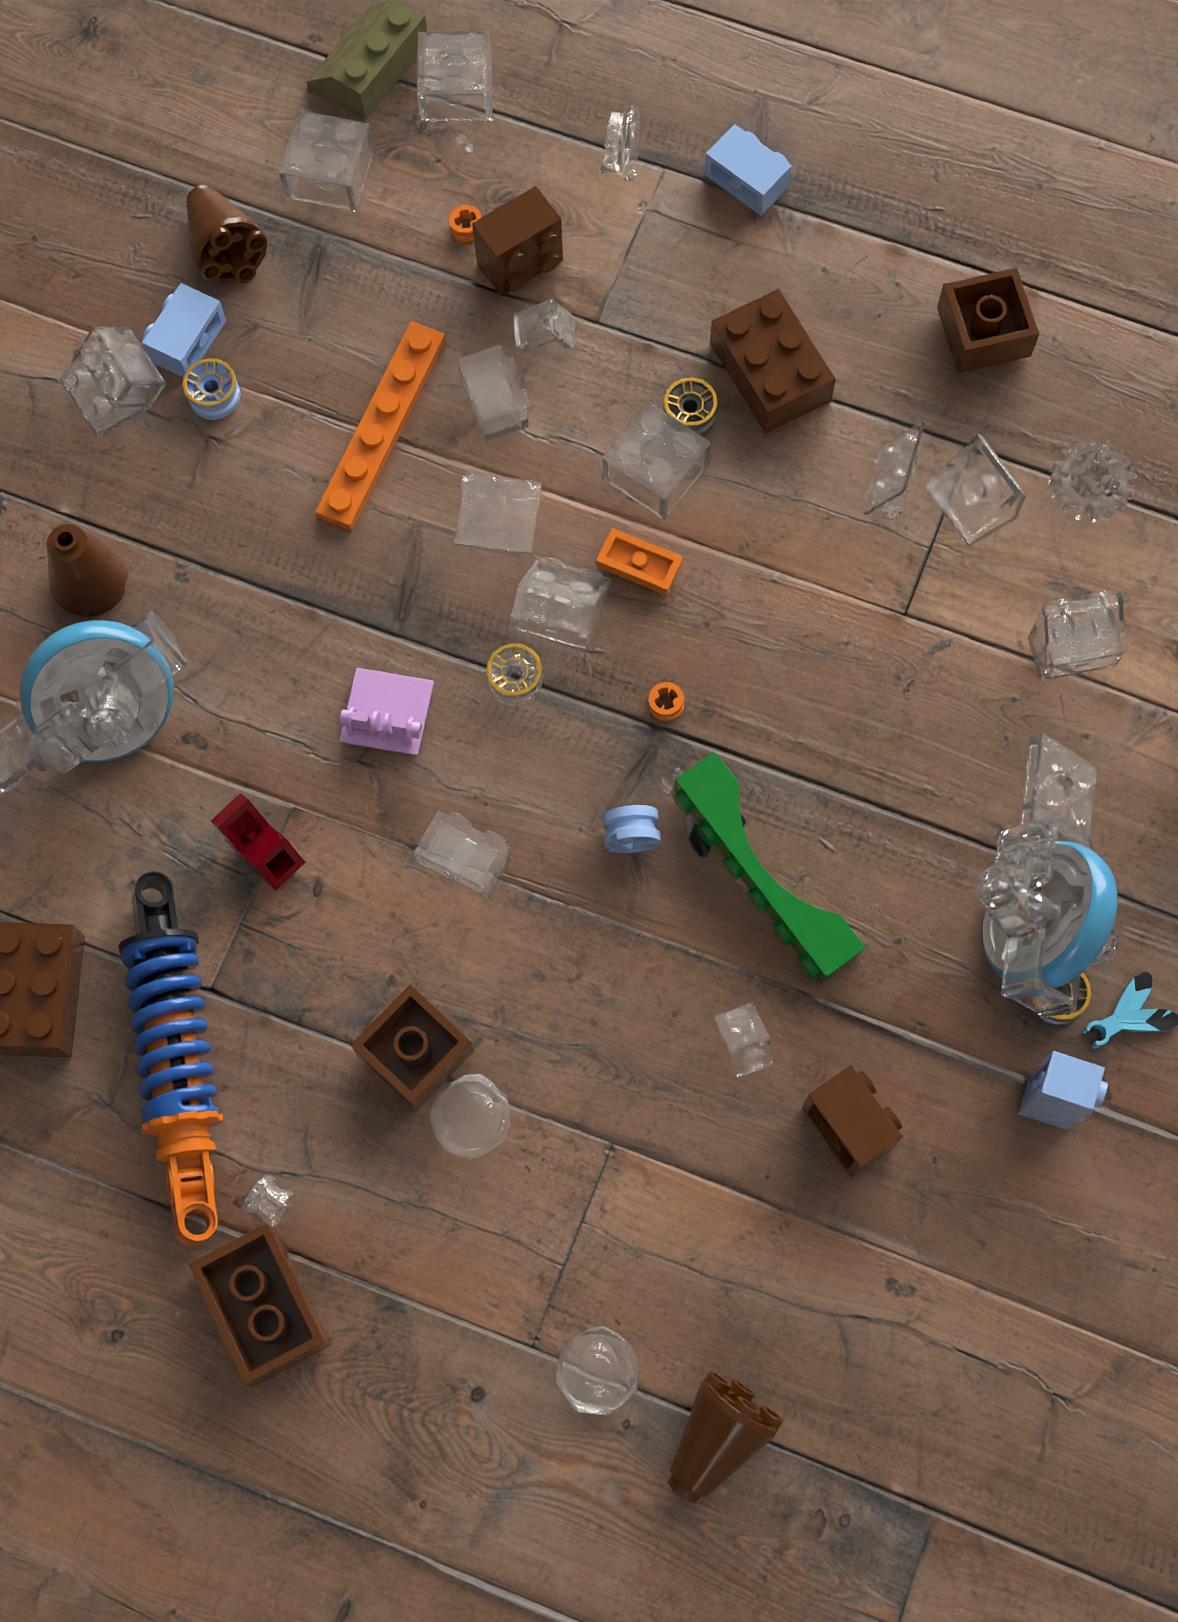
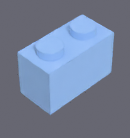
M735 124L706 153L705 175L760 216L769 209L790 185L792 165L789 164L787 159L782 154L773 152L760 143L753 133L745 132Z
M180 283L175 293L170 294L166 298L162 312L156 322L150 324L144 332L142 345L149 361L184 378L188 368L203 358L227 321L220 301Z

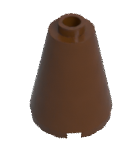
M73 524L60 525L49 534L47 539L49 586L56 602L68 613L75 615L78 613L98 616L111 610L123 598L126 579H128V571L121 556L114 549Z

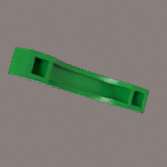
M715 751L675 779L673 786L675 793L672 797L676 805L685 815L689 813L693 815L699 823L697 831L709 847L715 845L725 857L721 861L727 872L735 880L739 877L749 889L746 894L752 905L759 912L764 910L774 922L771 927L775 935L784 945L789 943L799 954L797 962L800 968L809 978L816 977L820 983H823L864 951L866 947L841 914L819 909L798 899L779 885L763 868L750 847L742 825L739 807V782Z

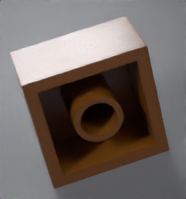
M537 186L472 223L477 265L501 297L510 291L522 289L529 280L542 272L548 273L563 261L561 218Z
M1017 268L943 284L937 310L958 373L1032 356L1040 333Z
M411 984L351 1044L355 1054L415 1111L474 1052L472 1042Z
M852 1065L809 1093L802 1107L807 1117L851 1178L893 1150L903 1137L899 1132L902 1124L898 1117L888 1106L884 1109L880 1106L873 1096L876 1093V1088L872 1081L863 1071L857 1073Z

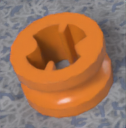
M461 205L450 213L449 226L451 234L458 242H474L472 223L482 218L477 208L470 205ZM469 219L471 227L463 228L461 221Z
M671 682L659 683L649 693L650 712L656 719L670 722L679 718L683 713L685 705L684 695L676 684ZM668 694L669 699L671 696L675 697L671 709H665V705H662L661 708L657 706L660 704L659 697L661 695Z

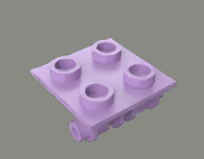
M356 667L347 710L342 709L340 715V725H343L339 742L418 756L434 681Z

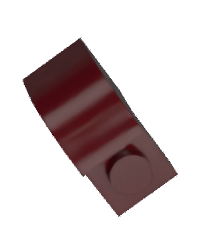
M242 793L235 797L211 820L212 824L224 836V840L275 890L306 863L289 841L269 825L250 800Z

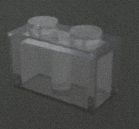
M501 344L457 359L460 379L485 441L529 427L528 411L533 410L530 397L525 388L519 390L515 380L519 378L516 363L512 356L506 358Z
M438 810L414 851L417 863L489 899L512 859L510 846L506 845L508 841L492 830H486L483 833L471 827V821L456 812H450L447 815Z

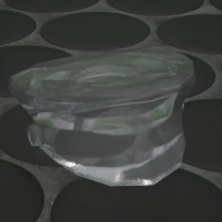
M631 105L623 113L611 112L606 132L605 154L599 169L600 175L605 172H614L625 181H631L635 178L641 129V113L636 106Z
M468 1074L452 1081L440 1092L433 1103L429 1119L443 1150L458 1156L475 1159L492 1151L505 1141L510 1127V1109L507 1096L493 1082L482 1074Z
M604 1325L587 1329L583 1333L572 1336L562 1349L556 1363L555 1382L564 1397L577 1412L609 1416L623 1406L637 1392L640 1376L638 1359L631 1344L623 1339L619 1333Z

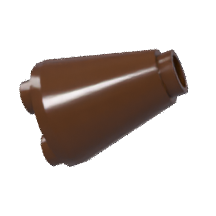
M207 185L193 188L187 196L186 209L193 259L202 278L206 281L217 283L236 281L247 283L256 276V269L266 256L267 239L262 229L217 190Z
M711 1370L699 1387L670 1469L672 1476L667 1482L678 1495L694 1504L699 1501L701 1496L707 1497L771 1441L784 1421L767 1406L762 1405L759 1407L752 1401L755 1393L749 1387L736 1379H733L730 1384L721 1375Z

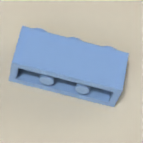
M1052 1051L1029 1074L1018 1114L1068 1130L1078 1121L1082 1122L1087 1114L1091 1115L1094 1107H1101L1108 1085L1107 1082L1101 1081L1105 1068Z

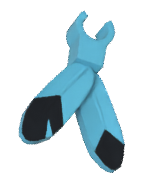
M1142 972L1129 982L1111 1016L1101 1021H1092L1082 1030L1083 1034H1086L1092 1028L1100 1031L1102 1040L1095 1041L1091 1046L1092 1049L1102 1047L1108 1042L1110 1037L1121 1030L1131 1032H1164L1178 1025V1014L1170 1010H1140L1152 989L1153 979L1149 972Z

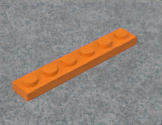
M410 321L315 511L317 519L345 530L353 531L445 345V333Z

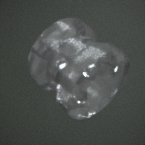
M265 1174L247 1195L242 1209L248 1214L256 1213L262 1218L263 1225L269 1223L274 1227L287 1213L296 1194L289 1188L281 1189L276 1185L274 1177Z

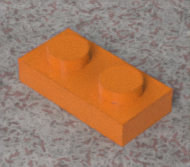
M611 528L596 559V567L668 596L683 564V556L614 528Z

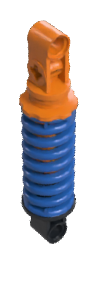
M151 871L139 877L132 895L136 935L128 937L118 944L123 964L130 969L124 979L126 987L133 991L130 993L127 1002L129 1009L135 1012L130 1020L131 1029L138 1034L133 1041V1049L136 1054L141 1056L135 1066L137 1074L144 1078L138 1090L140 1096L149 1101L141 1110L143 1121L141 1131L142 1134L155 1136L158 1140L157 1145L159 1149L155 1152L156 1162L165 1163L166 1190L169 1203L171 1204L175 1237L184 1246L199 1247L209 1240L218 1224L214 1198V1174L209 1156L215 1154L217 1150L216 1143L211 1141L210 1128L222 1123L223 1115L220 1114L218 1107L212 1105L211 1098H214L217 1094L216 1087L212 1084L203 1085L202 1079L211 1076L214 1072V1067L211 1063L200 1062V1056L206 1055L211 1051L210 1043L206 1040H197L198 1034L207 1031L208 1023L205 1019L194 1018V1013L204 1009L205 1001L198 996L185 997V993L196 991L202 986L200 976L182 975L183 971L194 969L199 965V958L196 955V948L199 943L198 934L191 930L178 929L172 882L165 874ZM149 888L156 889L162 894L163 899L159 902H150L142 896L141 892ZM192 1214L201 1216L206 1222V1232L200 1235L188 1232L184 1225L185 1217Z

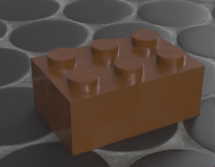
M779 289L712 320L710 345L764 433L772 431L832 401L836 378Z
M0 922V1055L72 1058L85 936L73 924Z
M269 1223L189 1264L245 1385L255 1387L332 1345L276 1228Z

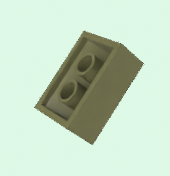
M389 0L370 5L308 79L307 86L366 121L429 44L425 16L398 0Z

